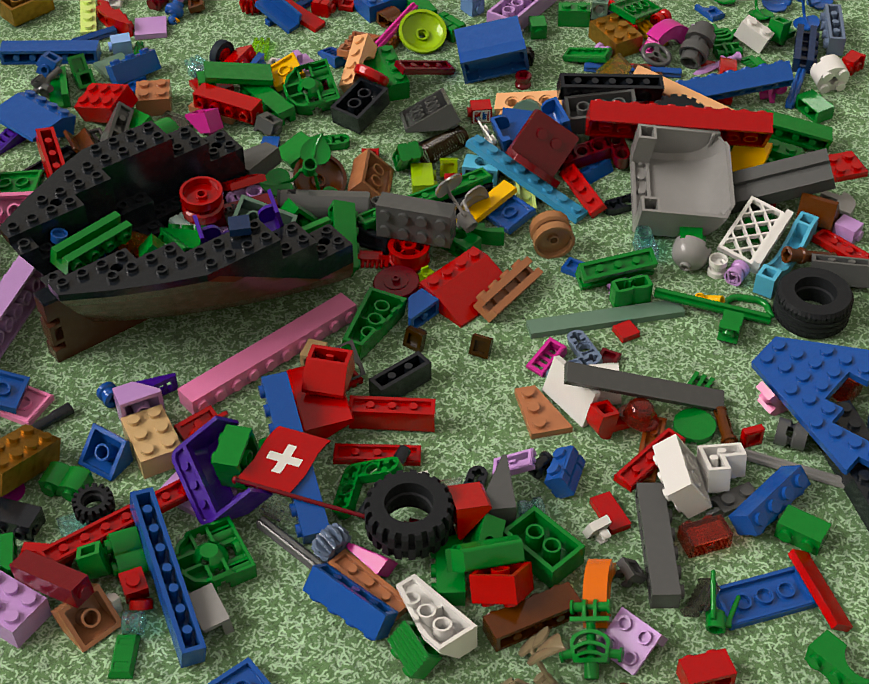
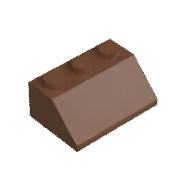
M367 148L353 161L347 191H368L371 194L370 200L372 197L380 196L382 192L390 193L394 169Z

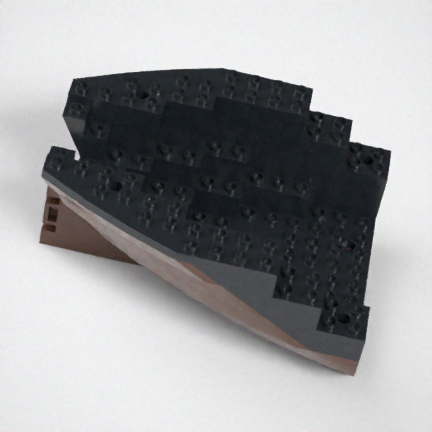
M152 120L82 149L34 190L0 225V234L19 256L44 275L40 280L46 287L33 294L38 312L42 315L40 320L44 335L48 339L46 341L48 350L58 363L150 318L185 315L252 304L343 281L350 278L353 273V244L330 224L309 234L295 221L271 231L257 218L250 221L251 235L230 237V233L227 232L186 252L173 241L139 257L138 247L152 233L158 238L160 228H168L169 218L182 212L179 191L185 181L198 176H208L223 183L246 176L243 147L224 130L202 138L187 125L166 134ZM223 191L224 204L227 203L225 197L229 191ZM114 211L121 215L120 223L127 220L132 224L131 239L126 244L115 248L111 253H107L106 257L67 275L50 262L51 247L55 246L50 240L51 230L54 228L65 229L68 232L69 238Z

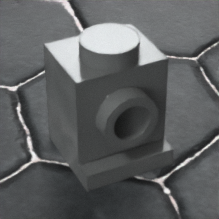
M266 111L257 115L253 130L255 132L260 130L266 136H279L282 132L283 120Z

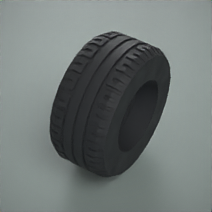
M814 267L799 268L789 272L780 279L775 293L773 313L777 321L787 331L803 338L825 339L840 333L847 326L854 303V295L846 281L829 270ZM805 301H814L822 305L810 304Z

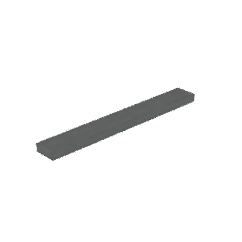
M569 361L564 364V384L709 411L716 410L718 406H724L723 390Z

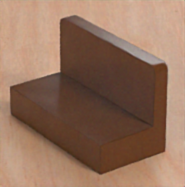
M85 127L75 136L66 129L63 131L72 150L76 153L92 144H96L92 135Z

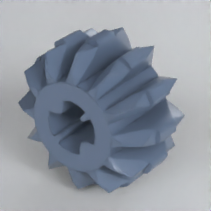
M333 523L332 525H327L325 529H322L316 535V538L312 541L311 549L318 558L328 563L342 550L347 548V544L351 543V536L344 527L338 523Z

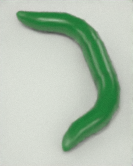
M731 294L725 298V303L727 304L734 301L759 304L765 309L766 313L772 315V318L775 317L770 303L761 297Z

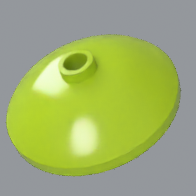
M417 9L407 13L402 18L399 25V37L404 46L415 53L428 54L438 50L445 42L447 34L446 25L443 19L435 12L427 9Z

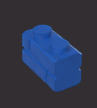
M571 445L559 447L553 452V459L547 469L544 484L551 489L553 495L560 499L574 496L586 462L581 455H578L579 452Z

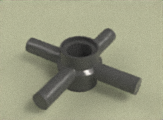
M57 66L48 76L44 77L42 74H39L32 79L33 91L43 97L52 92L54 87L50 82L62 72V69Z

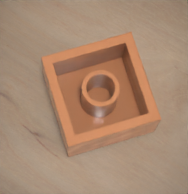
M170 79L136 81L135 95L139 99L135 104L136 110L150 116L172 115Z

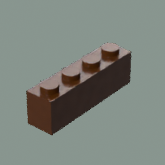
M569 582L561 585L557 584L544 592L532 594L515 607H505L489 612L483 616L482 630L495 652H498L529 639L546 626L552 629L569 622L572 616H581L582 612H575L574 615L570 614V600H574V602L582 601Z

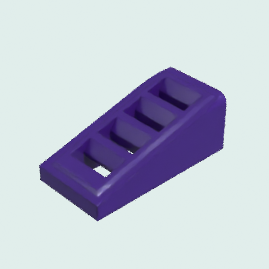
M6 128L0 134V155L25 141L26 138Z
M175 373L136 381L137 383L160 388L162 396L178 389Z

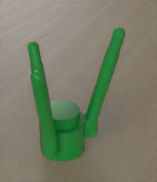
M712 570L710 602L708 592L703 594L706 616L705 628L709 633L719 635L724 634L726 628H732V619L741 596H736L728 617L725 616L723 610L716 609V571Z

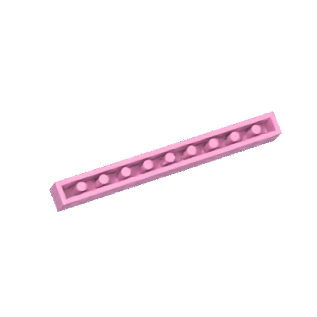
M339 293L179 387L177 390L180 403L193 415L209 405L212 406L217 402L223 401L227 396L241 390L242 387L252 381H256L262 375L273 371L277 366L299 354L309 338L322 341L325 337L351 323L357 312L356 304L343 293Z

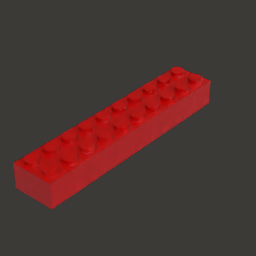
M595 99L590 101L587 111L585 135L634 139L638 124L720 131V136L724 142L727 141L731 146L764 148L773 134V113L765 110L756 112L747 109H713L712 107L698 108L692 105L684 107L676 106L675 104H641L636 101L626 103L620 100L604 101L602 99Z

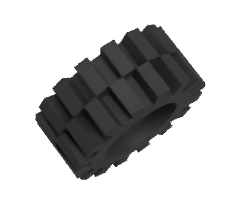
M92 483V487H89V484H87L84 490L80 487L78 489L79 493L75 492L73 494L74 498L71 499L76 520L80 521L82 525L85 522L86 525H89L115 512L116 508L112 491H110L108 486L104 487V484L101 483L99 487H97V483ZM92 502H102L96 507H86Z

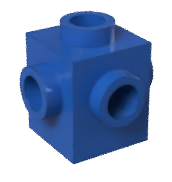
M47 51L38 59L36 73L42 74L44 77L48 76L57 66H61L63 58Z

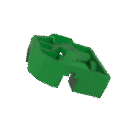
M327 58L294 67L286 76L285 83L283 84L287 101L295 106V112L299 115H313L312 110H315L316 107L321 108L323 112L331 110L330 107L340 98ZM303 69L305 71L309 70L310 76L301 79L299 72H302ZM322 81H327L328 90L324 91ZM303 90L308 91V94H304ZM312 97L318 98V101L309 102V100H312Z
M229 515L187 531L184 537L176 544L175 555L187 590L191 592L212 583L218 593L217 587L221 586L223 581L229 583L232 588L257 577L256 564ZM199 533L200 535L205 534L207 542L197 546L194 538ZM232 545L236 557L230 559L226 547ZM202 559L209 561V565L201 564ZM218 568L219 571L223 569L222 573L213 576L212 573H215L214 569Z

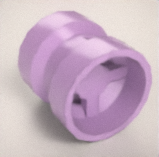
M735 260L724 273L725 281L733 286H739L750 272L748 264L742 260Z

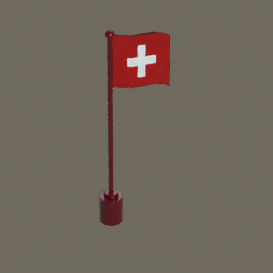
M278 426L266 438L255 458L239 476L235 475L232 477L233 484L237 482L365 519V514L291 493L305 478L318 454L331 442L328 439ZM411 517L409 519V522L419 521L418 519H414Z

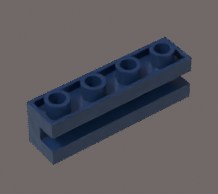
M798 24L792 72H797L798 68H805L806 74H810L812 65L814 63L817 64L820 35L817 32V26L811 25L810 32L804 31V24Z

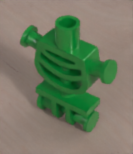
M712 24L716 34L712 53L715 54L716 59H719L721 55L727 58L728 54L731 56L736 52H740L743 55V48L739 46V42H733L734 33L737 29L730 31L728 28H718L716 24Z
M583 599L582 602L570 600V614L574 615L575 612H582V616L570 617V622L586 623V629L572 635L570 649L559 652L560 661L565 663V660L572 659L576 664H584V679L599 680V664H610L611 658L618 659V662L622 663L624 658V648H612L613 642L610 636L596 630L595 627L596 623H612V617L600 616V612L612 613L611 599H607V602H599L598 599H594L593 604H588L587 599ZM589 610H593V616H589ZM596 635L604 637L606 645L596 641ZM587 636L586 641L578 643L580 638ZM596 646L604 648L605 654L596 651ZM585 647H586V649H587V650L581 651V652H579V653L577 652V651H579L580 649L585 648Z

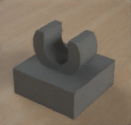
M622 557L616 563L620 569L616 571L615 577L621 579L625 576V580L621 583L622 587L629 588L633 583L643 584L648 579L637 561Z

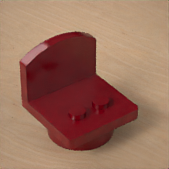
M535 109L505 153L557 188L561 182L555 179L554 176L579 141V137L541 110Z

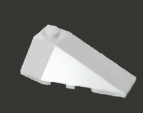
M416 574L396 584V589L423 640L438 653L459 659L477 647V625Z

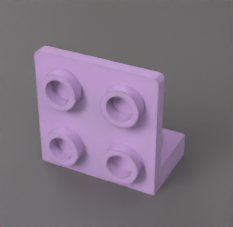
M621 607L612 623L604 632L610 636L613 642L612 648H624L622 663L618 662V659L611 658V660L631 675L637 674L657 644L663 647L668 641L666 637L624 607ZM601 636L598 642L606 645L604 637ZM596 646V649L605 654L604 648Z

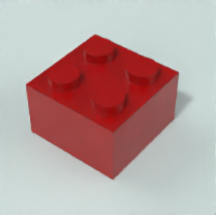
M531 562L475 570L469 575L472 604H481L482 607H490L495 604H503L507 608L515 607L534 590Z

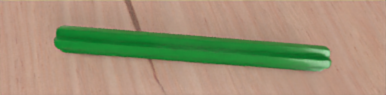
M656 287L654 297L721 314L724 313V309L744 313V319L766 325H769L772 319V315L660 287Z

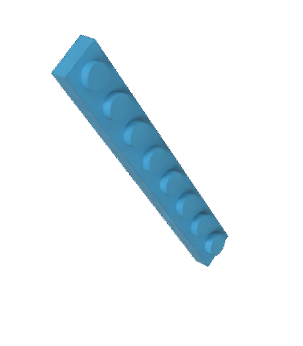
M477 134L466 141L465 147L556 211L563 212L573 223L576 224L586 217L588 213L586 209L519 164L482 136Z

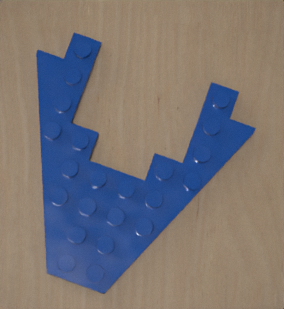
M775 336L751 361V367L843 474L847 475L858 462L869 467V441L835 424L844 414V408L829 401L831 396L848 378L866 387L869 386V350Z

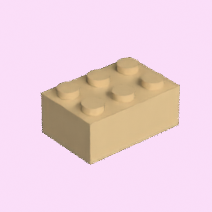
M162 404L120 418L124 436L130 443L131 451L144 479L174 469L172 453L181 442Z

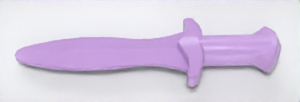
M736 52L727 58L741 61L742 55L740 52ZM719 61L698 69L693 75L705 74L719 67Z

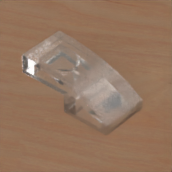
M275 493L264 501L259 509V512L280 523L295 527V524H298L296 517L291 516L289 504L292 501L289 502Z

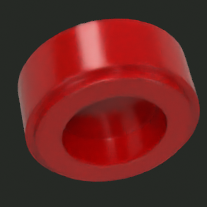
M134 598L129 600V610H150L154 608L152 598Z

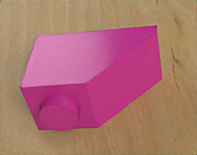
M218 108L200 109L185 114V118L200 134L208 133L209 136L224 128Z

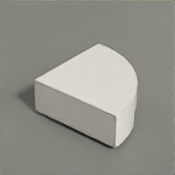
M116 593L106 594L118 614L121 613L123 608L120 597Z

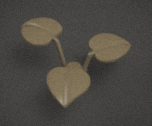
M548 626L527 639L518 651L520 657L530 653L531 657L528 659L527 664L529 666L537 664L541 670L533 679L535 684H559L548 673L541 660L556 653L566 651V648L559 633L548 638L550 633ZM510 677V678H508L507 680L503 681V682L500 683V684H529V683H527V682H525V681H523V680H521V679H519V678H517V679L514 680L512 677Z

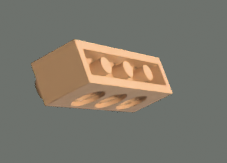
M557 90L497 93L494 106L496 116L502 115L503 107L513 108L517 102L526 99H532L542 105L544 101L550 98H558ZM559 100L565 111V101Z

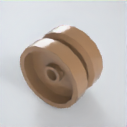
M550 210L542 212L532 219L529 225V233L534 249L539 256L546 259L560 258L572 250L575 245V236L567 215L561 211Z

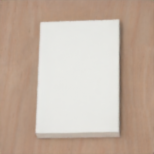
M560 355L554 356L542 390L581 427H586L588 425L586 416L590 404L598 401L601 392L564 384V364L566 361Z

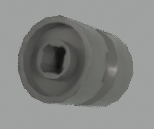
M780 417L773 444L784 447L789 444L792 449L804 451L808 432L799 422L793 424L792 420ZM793 431L792 437L787 436L786 432Z

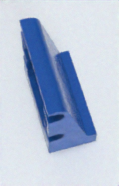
M517 15L454 29L465 84L514 74L520 70H530L526 45Z

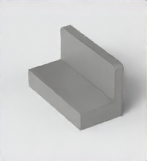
M212 583L189 593L203 633H207L219 626L222 627L225 635L234 631L230 617Z

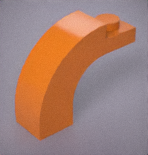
M612 559L587 560L582 600L587 599L588 604H593L594 599H598L599 602H607V599H610L611 583L617 571L616 563H612ZM589 610V616H593V610ZM600 612V616L611 617V614L607 612ZM596 623L595 627L608 628L610 623Z

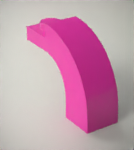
M664 19L647 32L648 38L641 48L647 43L664 45L671 39L682 44L688 28L674 19ZM654 48L646 49V53L654 51Z

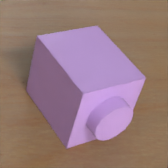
M843 214L834 223L832 232L854 244L863 237L864 232L862 229L864 223Z

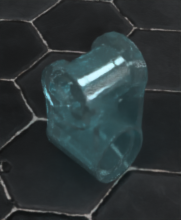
M646 225L636 227L632 241L635 251L652 247L657 260L659 258V249L651 228Z

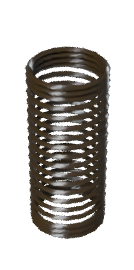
M458 125L419 145L422 146L424 151L420 162L429 163L428 161H430V163L434 164L440 158H445L465 147L466 141L469 139L467 131Z

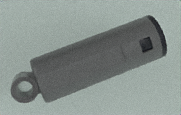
M277 189L276 200L279 208H281L286 200L290 198L321 219L326 216L328 217V208L333 199L355 203V211H358V214L376 208L375 205L380 196L372 197L370 200L371 194L368 191Z

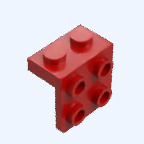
M209 405L175 424L174 430L182 442H184L215 415L228 418L229 413L226 410L217 415L213 407Z

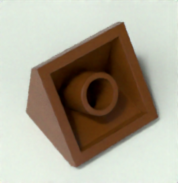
M805 192L802 193L796 218L801 211L819 217L817 227L833 230L834 223L840 218L839 202Z

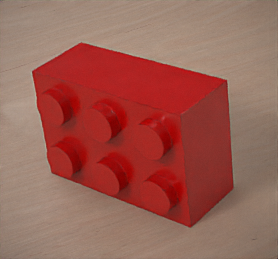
M91 83L84 94L78 98L74 108L86 122L108 123L119 101L133 108L139 99L128 84Z

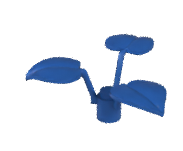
M762 0V4L771 12H782L787 9V6L791 5L793 0ZM796 0L802 2L803 17L796 18L793 21L794 27L797 29L798 24H804V31L810 30L811 25L818 28L820 22L817 16L810 15L806 17L805 0ZM806 0V3L810 7L821 10L824 9L825 4H833V0Z

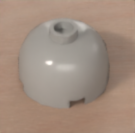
M686 235L685 238H680L678 236L672 246V259L683 271L700 270L708 262L711 248L708 250L705 246L706 242L698 237Z

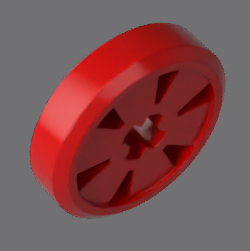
M359 63L354 67L353 72L358 77L365 78L381 86L387 87L390 81L387 76L366 65Z

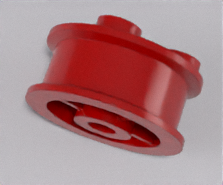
M391 238L388 242V250L390 252L389 264L391 266L403 265L412 268L416 272L420 271L422 267L427 266L430 262V254L428 252L430 245Z

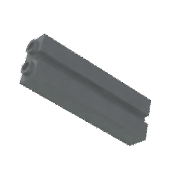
M827 148L732 172L735 206L730 214L741 212L751 196L768 204H775L799 198L803 192L816 194L836 189ZM753 203L751 204V209L759 207Z

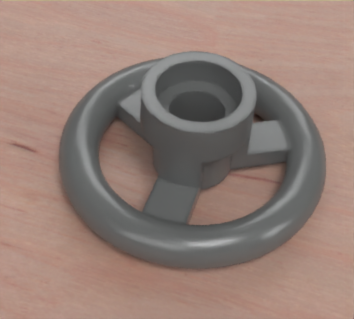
M647 43L641 48L642 58L647 64L654 67H666L672 61L671 53L661 44ZM654 48L652 53H646V49ZM659 50H661V51H663V52L665 53V55L667 56V59L664 58L663 56H661V53L659 52Z

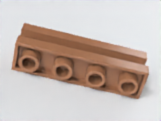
M528 256L522 261L518 259L511 266V271L506 269L499 276L501 278L499 281L495 279L487 287L489 289L487 292L483 290L476 296L478 301L473 307L487 322L490 323L544 273L539 267L534 271L529 267L533 261Z

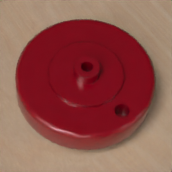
M394 265L384 268L376 274L373 280V288L407 298L408 301V297L419 290L420 279L418 273L412 268Z

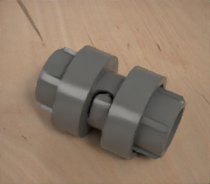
M701 20L689 27L685 40L679 49L680 62L683 66L697 69L700 65L706 63L710 49H712L716 40L715 28L711 23Z

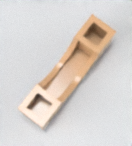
M368 33L357 35L353 38L339 83V87L344 93L360 78L353 72L355 65L363 64L364 61L374 59L378 46Z

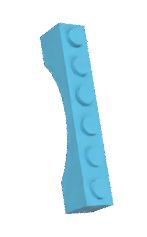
M804 211L800 212L778 253L769 263L763 264L756 274L753 288L754 293L769 299L773 297L780 279L788 274L796 263H784L782 261L781 252L785 246H791L794 249L799 247L806 248L816 233L819 221L818 216Z

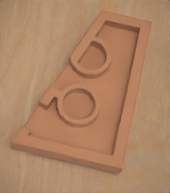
M535 385L515 388L514 394L531 439L573 432V426Z

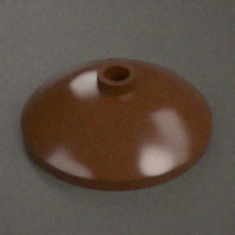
M331 155L327 163L320 166L317 165L316 173L318 174L317 178L320 182V189L323 190L326 186H331L338 191H344L347 184L346 171L343 165ZM299 159L296 163L293 177L302 168V159ZM301 173L293 182L296 189L317 190L313 176L306 177Z

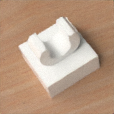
M605 515L588 524L582 533L586 539L595 536L596 541L601 545L611 537L607 528L612 521L608 515Z

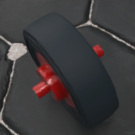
M224 39L216 41L211 48L209 60L223 62L235 50L233 44Z

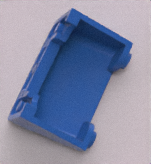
M553 97L544 101L541 105V111L572 132L570 119L558 98ZM497 115L490 118L501 151L504 153L507 151L529 117L509 123L505 115Z

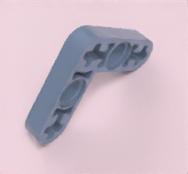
M573 330L567 334L568 345L577 357L569 360V362L585 365L603 363L600 352L582 330ZM583 349H590L586 352H580Z

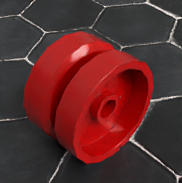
M198 176L190 178L182 184L179 196L184 219L189 223L195 224L193 215H197L200 225H209L221 219L225 212L223 188L219 181L208 176Z

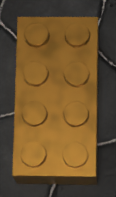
M26 424L0 438V497H3L46 470L50 462L59 461L61 438Z

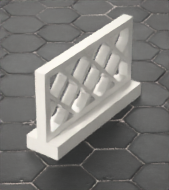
M751 196L718 245L717 250L735 260L745 261L751 267L750 272L757 274L789 225L794 212L789 209L783 212ZM751 204L759 206L761 210L752 211ZM773 213L779 217L769 220L767 214ZM763 215L765 221L757 222L755 216ZM750 217L752 223L744 224L742 218ZM767 225L769 232L761 233L759 226ZM754 227L757 234L748 235L746 228ZM742 229L744 236L735 237L733 231ZM759 238L761 244L753 246L750 239ZM746 240L748 247L740 248L737 241ZM733 242L735 249H729L724 245L725 243ZM750 251L752 255L751 260L744 257L742 252Z

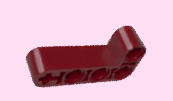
M598 137L575 145L559 170H564L572 163L577 168H581L608 158L612 159L616 168L626 169L630 164V150L624 138Z

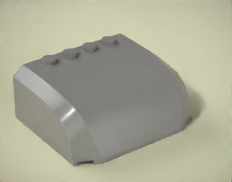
M638 124L630 150L632 231L634 234L678 237L680 227L703 228V235H707L717 230L727 220L735 206L730 145L727 141L724 142L720 136V131Z

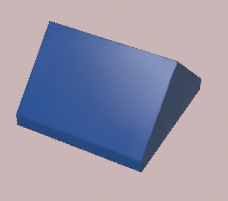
M93 423L78 464L109 481H113L134 461L130 443L125 438Z

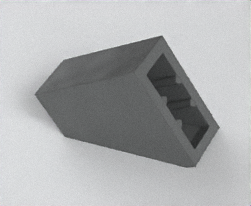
M267 142L243 150L246 175H266L282 162L279 147Z

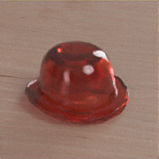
M637 397L631 399L629 403L622 405L618 409L620 419L637 431L651 432L659 426V418L655 408L645 398Z

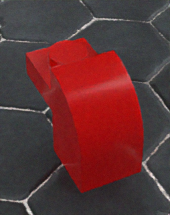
M608 399L591 403L586 416V421L600 438L606 440L611 438L613 432L630 428L632 423L621 409H616Z

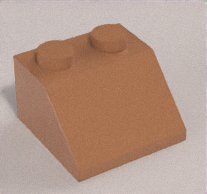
M99 583L92 584L94 593L79 608L63 602L50 611L62 631L83 653L124 624Z

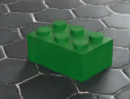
M535 505L504 528L503 537L517 534L522 539L525 562H531L532 574L549 588L559 584L584 563L585 545Z

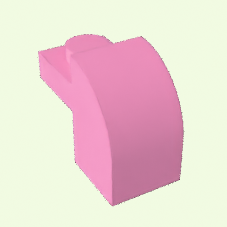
M762 381L756 386L761 392L758 395L760 398L757 401L770 415L776 416L788 411L779 398Z

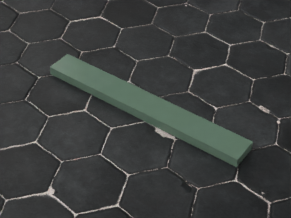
M663 300L526 320V327L530 338L533 339L567 334L573 330L588 331L613 327V325L627 320H631L633 324L684 317L685 310L682 304Z

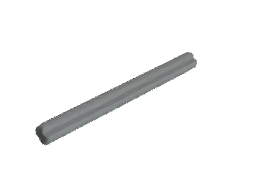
M745 449L747 461L777 470L781 466L801 465ZM801 465L808 479L844 489L841 476Z

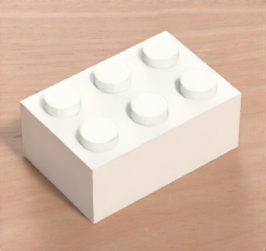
M674 434L653 445L655 453L653 460L660 470L657 474L665 487L662 489L663 494L668 501L674 503L676 510L679 513L682 512L689 519L711 508L712 504L697 458L683 441Z

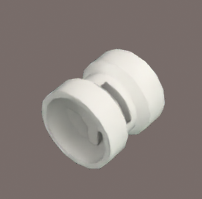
M712 253L709 256L707 275L713 279L723 278L728 264V257L723 253Z

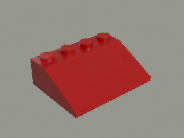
M473 246L419 282V290L423 288L438 298L439 313L462 328L481 315L473 307L478 301L476 296L483 290L487 292L489 290L487 287L495 279L499 281L501 279L499 276L503 272L486 253Z
M305 366L286 370L304 433L327 439L355 421L346 393L344 399L303 393L302 382Z

